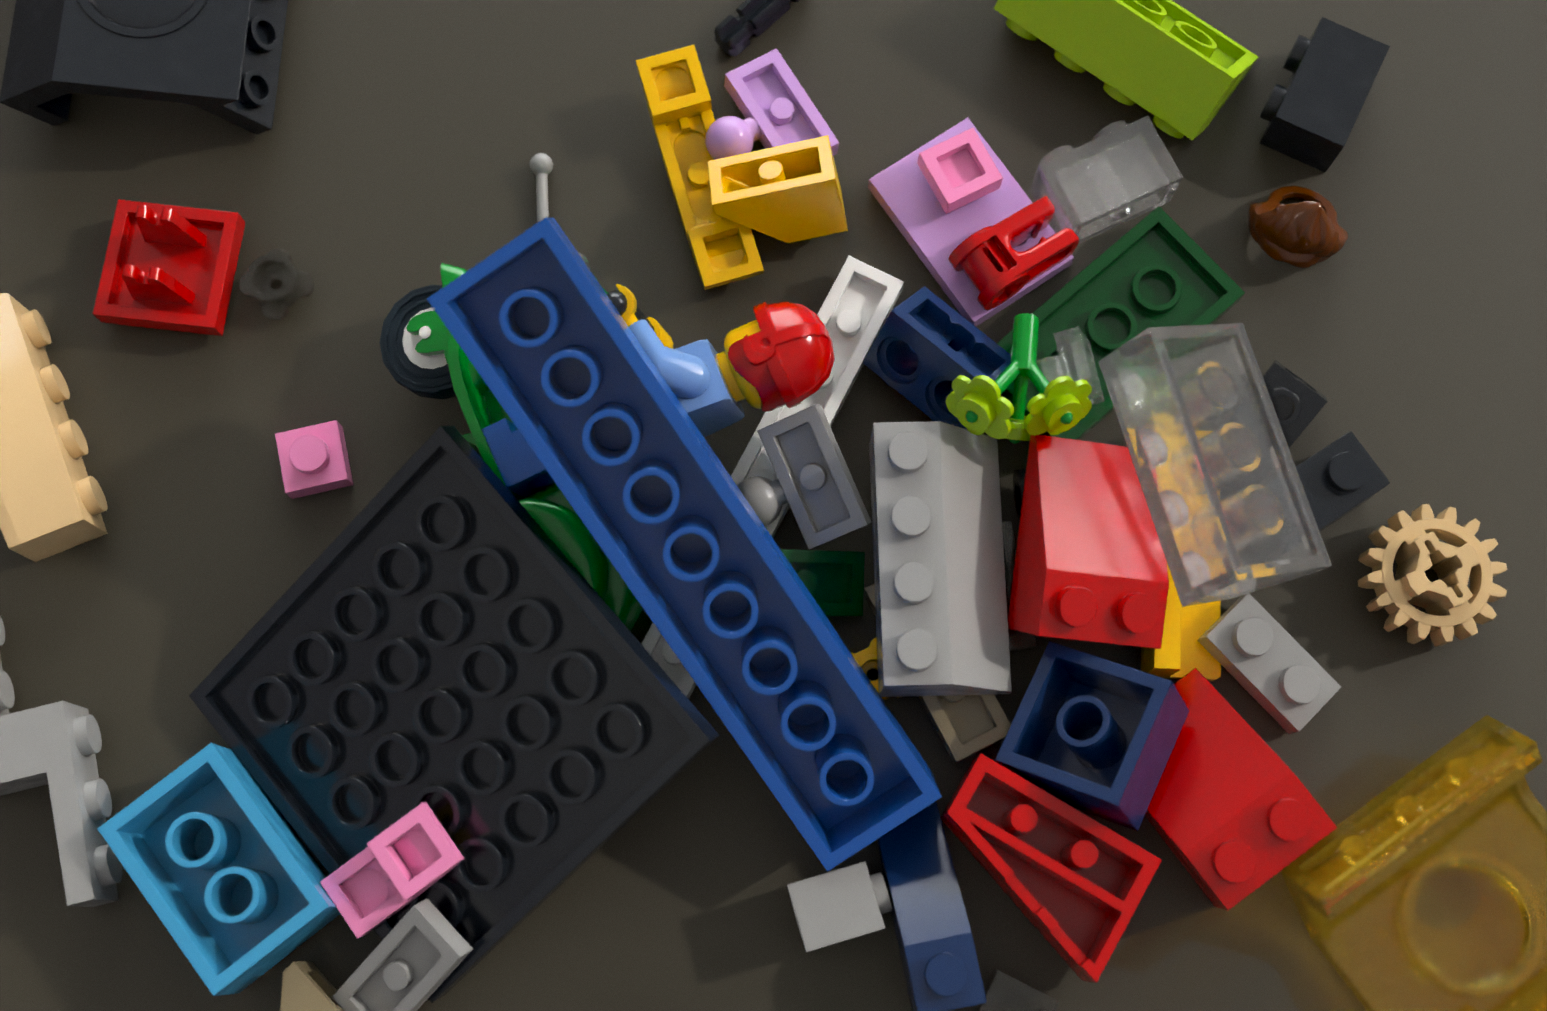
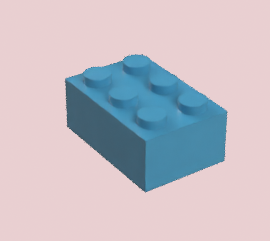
M210 743L97 828L213 996L239 994L341 914L320 883V881L326 878L325 874L265 791L229 748Z

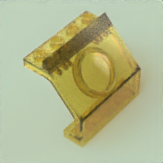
M1489 715L1477 721L1342 821L1334 831L1280 871L1311 939L1368 1011H1547V811L1535 798L1525 778V775L1541 764L1543 760L1536 741Z

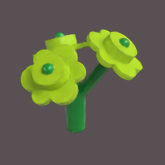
M1022 313L1014 317L1011 361L995 381L985 375H977L972 380L960 375L953 380V391L946 398V406L951 414L970 433L982 435L985 432L992 438L1009 439L1012 444H1018L1021 440L1030 441V435H1040L1046 431L1050 435H1058L1073 428L1091 410L1092 403L1088 396L1092 391V387L1088 381L1078 380L1074 382L1070 376H1060L1049 382L1036 365L1039 318L1037 316ZM1028 380H1031L1040 394L1035 395L1029 400L1027 409L1030 414L1026 417L1024 415ZM1014 381L1011 403L1008 399L1000 396Z

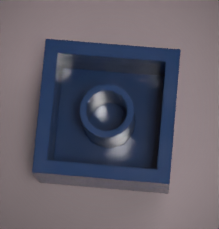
M1049 641L995 760L998 764L1074 808L1138 831L1187 718L1189 709L1171 680Z

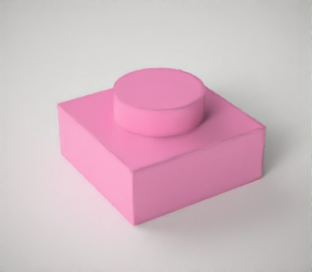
M974 127L920 152L917 164L946 214L1000 189L1003 177Z
M337 420L275 434L284 489L291 499L353 485L344 431Z

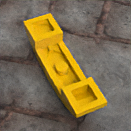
M694 44L636 60L638 74L666 173L704 290L764 274V268L751 228L716 215L712 207L707 161L715 159L709 154L705 139L707 130L715 119L711 109V97Z

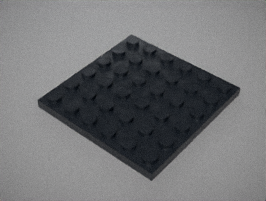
M440 426L189 695L330 874L367 848L368 845L366 843L418 805L427 802L465 859L374 930L383 940L414 905L428 898L473 948L428 998L432 1003L447 994L720 736L454 426Z

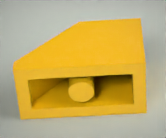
M828 135L707 161L711 202L716 215L786 243L848 231L841 186Z

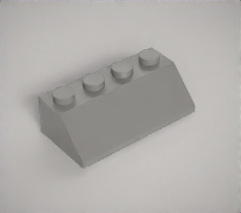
M940 421L873 423L869 442L879 695L881 697L1011 694L997 439L985 434L974 435L967 429Z

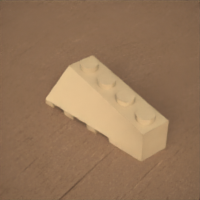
M0 293V529L10 550L37 562L108 534L101 513L107 511L108 507L99 483L93 476H88L82 456L88 454V445L78 424L73 419L69 420L63 401L70 398V393L61 371L55 364H50L45 346L51 344V336L44 319L37 310L29 311L10 294Z

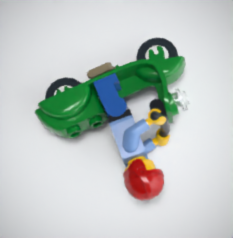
M579 253L587 267L590 269L589 262L586 256L582 253ZM441 263L442 285L432 284L410 291L394 304L385 318L379 342L384 365L398 384L420 397L441 400L457 397L471 433L462 436L629 631H631L643 607L427 300L434 293L468 271L464 268ZM615 284L618 290H613L609 293L602 287L703 437L743 419L745 414L740 401L744 399L753 408L761 409L764 412H770L785 405L790 409L801 404L803 400L817 392L830 376L835 360L832 340L819 316L802 304L790 302L767 304L763 302L753 306L756 320L729 331L724 338L725 351L718 353L708 339L698 340L673 349L672 338L654 318H647L637 307V300L634 294L627 287Z

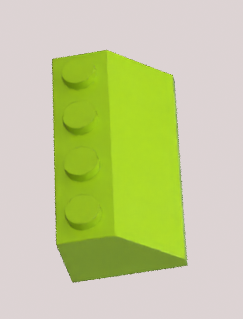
M998 0L993 8L1007 17L1005 23L1014 33L1028 40L1040 39L1056 50L1054 56L1062 65L1079 73H1084L1085 70L1105 82L1103 89L1112 98L1130 106L1134 105V103L1138 104L1154 115L1152 120L1159 129L1172 137L1180 139L1185 135L1193 141L1208 127L1259 58L1172 0Z

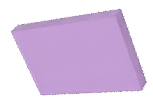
M969 118L964 119L869 179L868 189L959 313L975 327L1071 266L1074 257L1071 254L1067 259L1026 284L1010 299L990 310H984L977 301L980 293L963 270L955 271L949 263L948 258L950 254L969 236L985 227L999 223L1033 203ZM974 127L1003 180L1000 189L946 214L917 164L920 152ZM1048 224L1046 228L1038 233L1036 239L1030 237L1013 249L1017 252L1026 251L1038 244L1041 237L1047 239L1054 235L1055 232Z

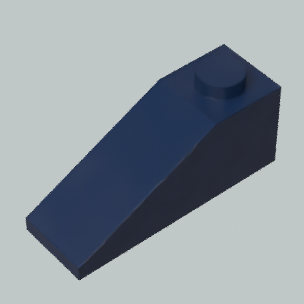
M935 801L877 839L885 883L892 905V917L912 1011H949L987 1003L969 920L938 805Z

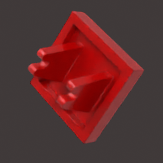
M118 199L93 315L102 323L223 336L246 222L238 212Z

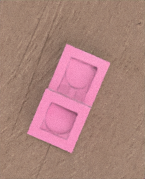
M423 802L366 843L368 845L367 848L328 875L320 883L358 939L370 933L405 907L465 858L427 802Z

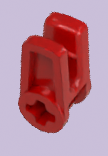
M1047 196L1038 199L999 223L975 232L959 244L950 254L948 261L955 271L963 270L980 294L977 297V301L984 310L993 309L1010 299L1026 284L1071 256L1080 241L1078 236L1072 229L1064 228L1047 239L1041 237L1038 244L1026 251L1017 252L1013 249L1030 237L1036 239L1038 233L1048 226L1055 213V207Z

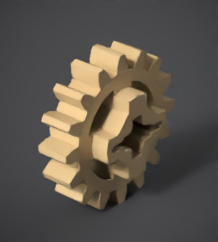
M1422 504L1412 511L1411 517L1404 510L1396 513L1387 520L1389 528L1380 526L1369 535V539L1377 548H1369L1359 555L1358 561L1371 567L1372 573L1357 580L1358 587L1374 589L1377 596L1366 605V608L1369 612L1378 611L1383 608L1387 611L1389 616L1383 628L1388 632L1401 625L1407 626V642L1411 644L1424 640L1428 634H1430L1435 647L1452 642L1453 635L1460 640L1466 639L1478 633L1476 623L1482 625L1497 616L1494 609L1486 602H1495L1506 597L1507 590L1493 583V577L1506 571L1507 565L1498 561L1491 562L1487 554L1498 545L1497 540L1493 538L1480 542L1474 536L1481 523L1476 518L1463 526L1456 524L1457 512L1454 507L1446 508L1436 518H1434L1429 504ZM1394 559L1398 564L1395 579L1393 575ZM1433 569L1439 578L1432 583L1425 574V571ZM1469 576H1470V589L1467 587V585H1468V580H1469ZM1412 605L1424 608L1427 613L1416 609Z

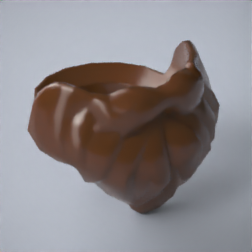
M1294 185L1283 186L1271 192L1266 202L1249 205V232L1261 249L1276 261L1287 262L1299 268H1307L1335 255L1342 249L1348 239V233L1338 225L1337 212L1331 202L1311 189ZM1295 197L1307 200L1299 203L1280 204L1286 198Z

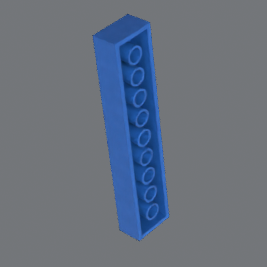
M545 217L427 298L827 871L942 797L929 766L555 218Z

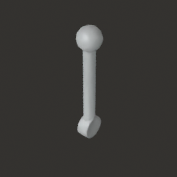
M544 153L535 154L531 158L529 165L532 173L536 175L537 223L545 217H549L548 175L552 172L553 161L550 156Z

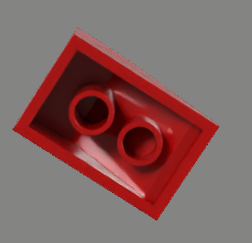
M1030 435L1008 615V629L1044 637L1161 649L1169 578L1154 451L1046 435Z
M1195 668L1174 684L1189 709V713L1145 817L1212 904L1217 908L1228 911L1334 831L1337 826L1294 772Z

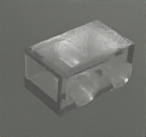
M1147 115L1128 125L1124 120L1111 123L1101 129L1093 137L1092 141L1075 149L1071 145H1064L1049 152L1041 159L1030 191L1036 201L1047 196L1054 205L1055 213L1049 222L1054 232L1057 233L1064 228H1070L1080 239L1078 243L1080 244L1154 210L1158 206L1169 203L1183 176Z

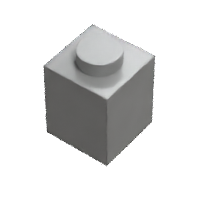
M865 861L787 884V890L805 952L885 929L882 914L892 912L891 901L882 873L878 872L869 875Z

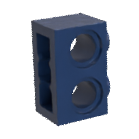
M924 286L891 310L863 364L881 377L888 386L897 390L924 412L932 421H940L966 429L946 406V398L953 391V380L960 375L966 376L971 380L977 375H985L995 381L1010 364L1011 354Z

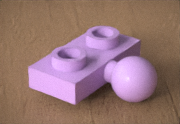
M777 48L725 74L724 87L745 119L742 120L735 116H724L718 118L710 125L705 141L707 150L714 160L751 152L754 142L758 139L764 148L767 149L826 135L829 136L833 156L837 154L839 141Z

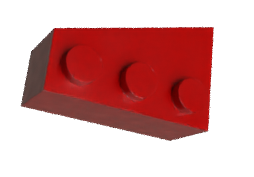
M980 753L968 767L942 813L941 820L1082 981L1097 983L1162 859Z

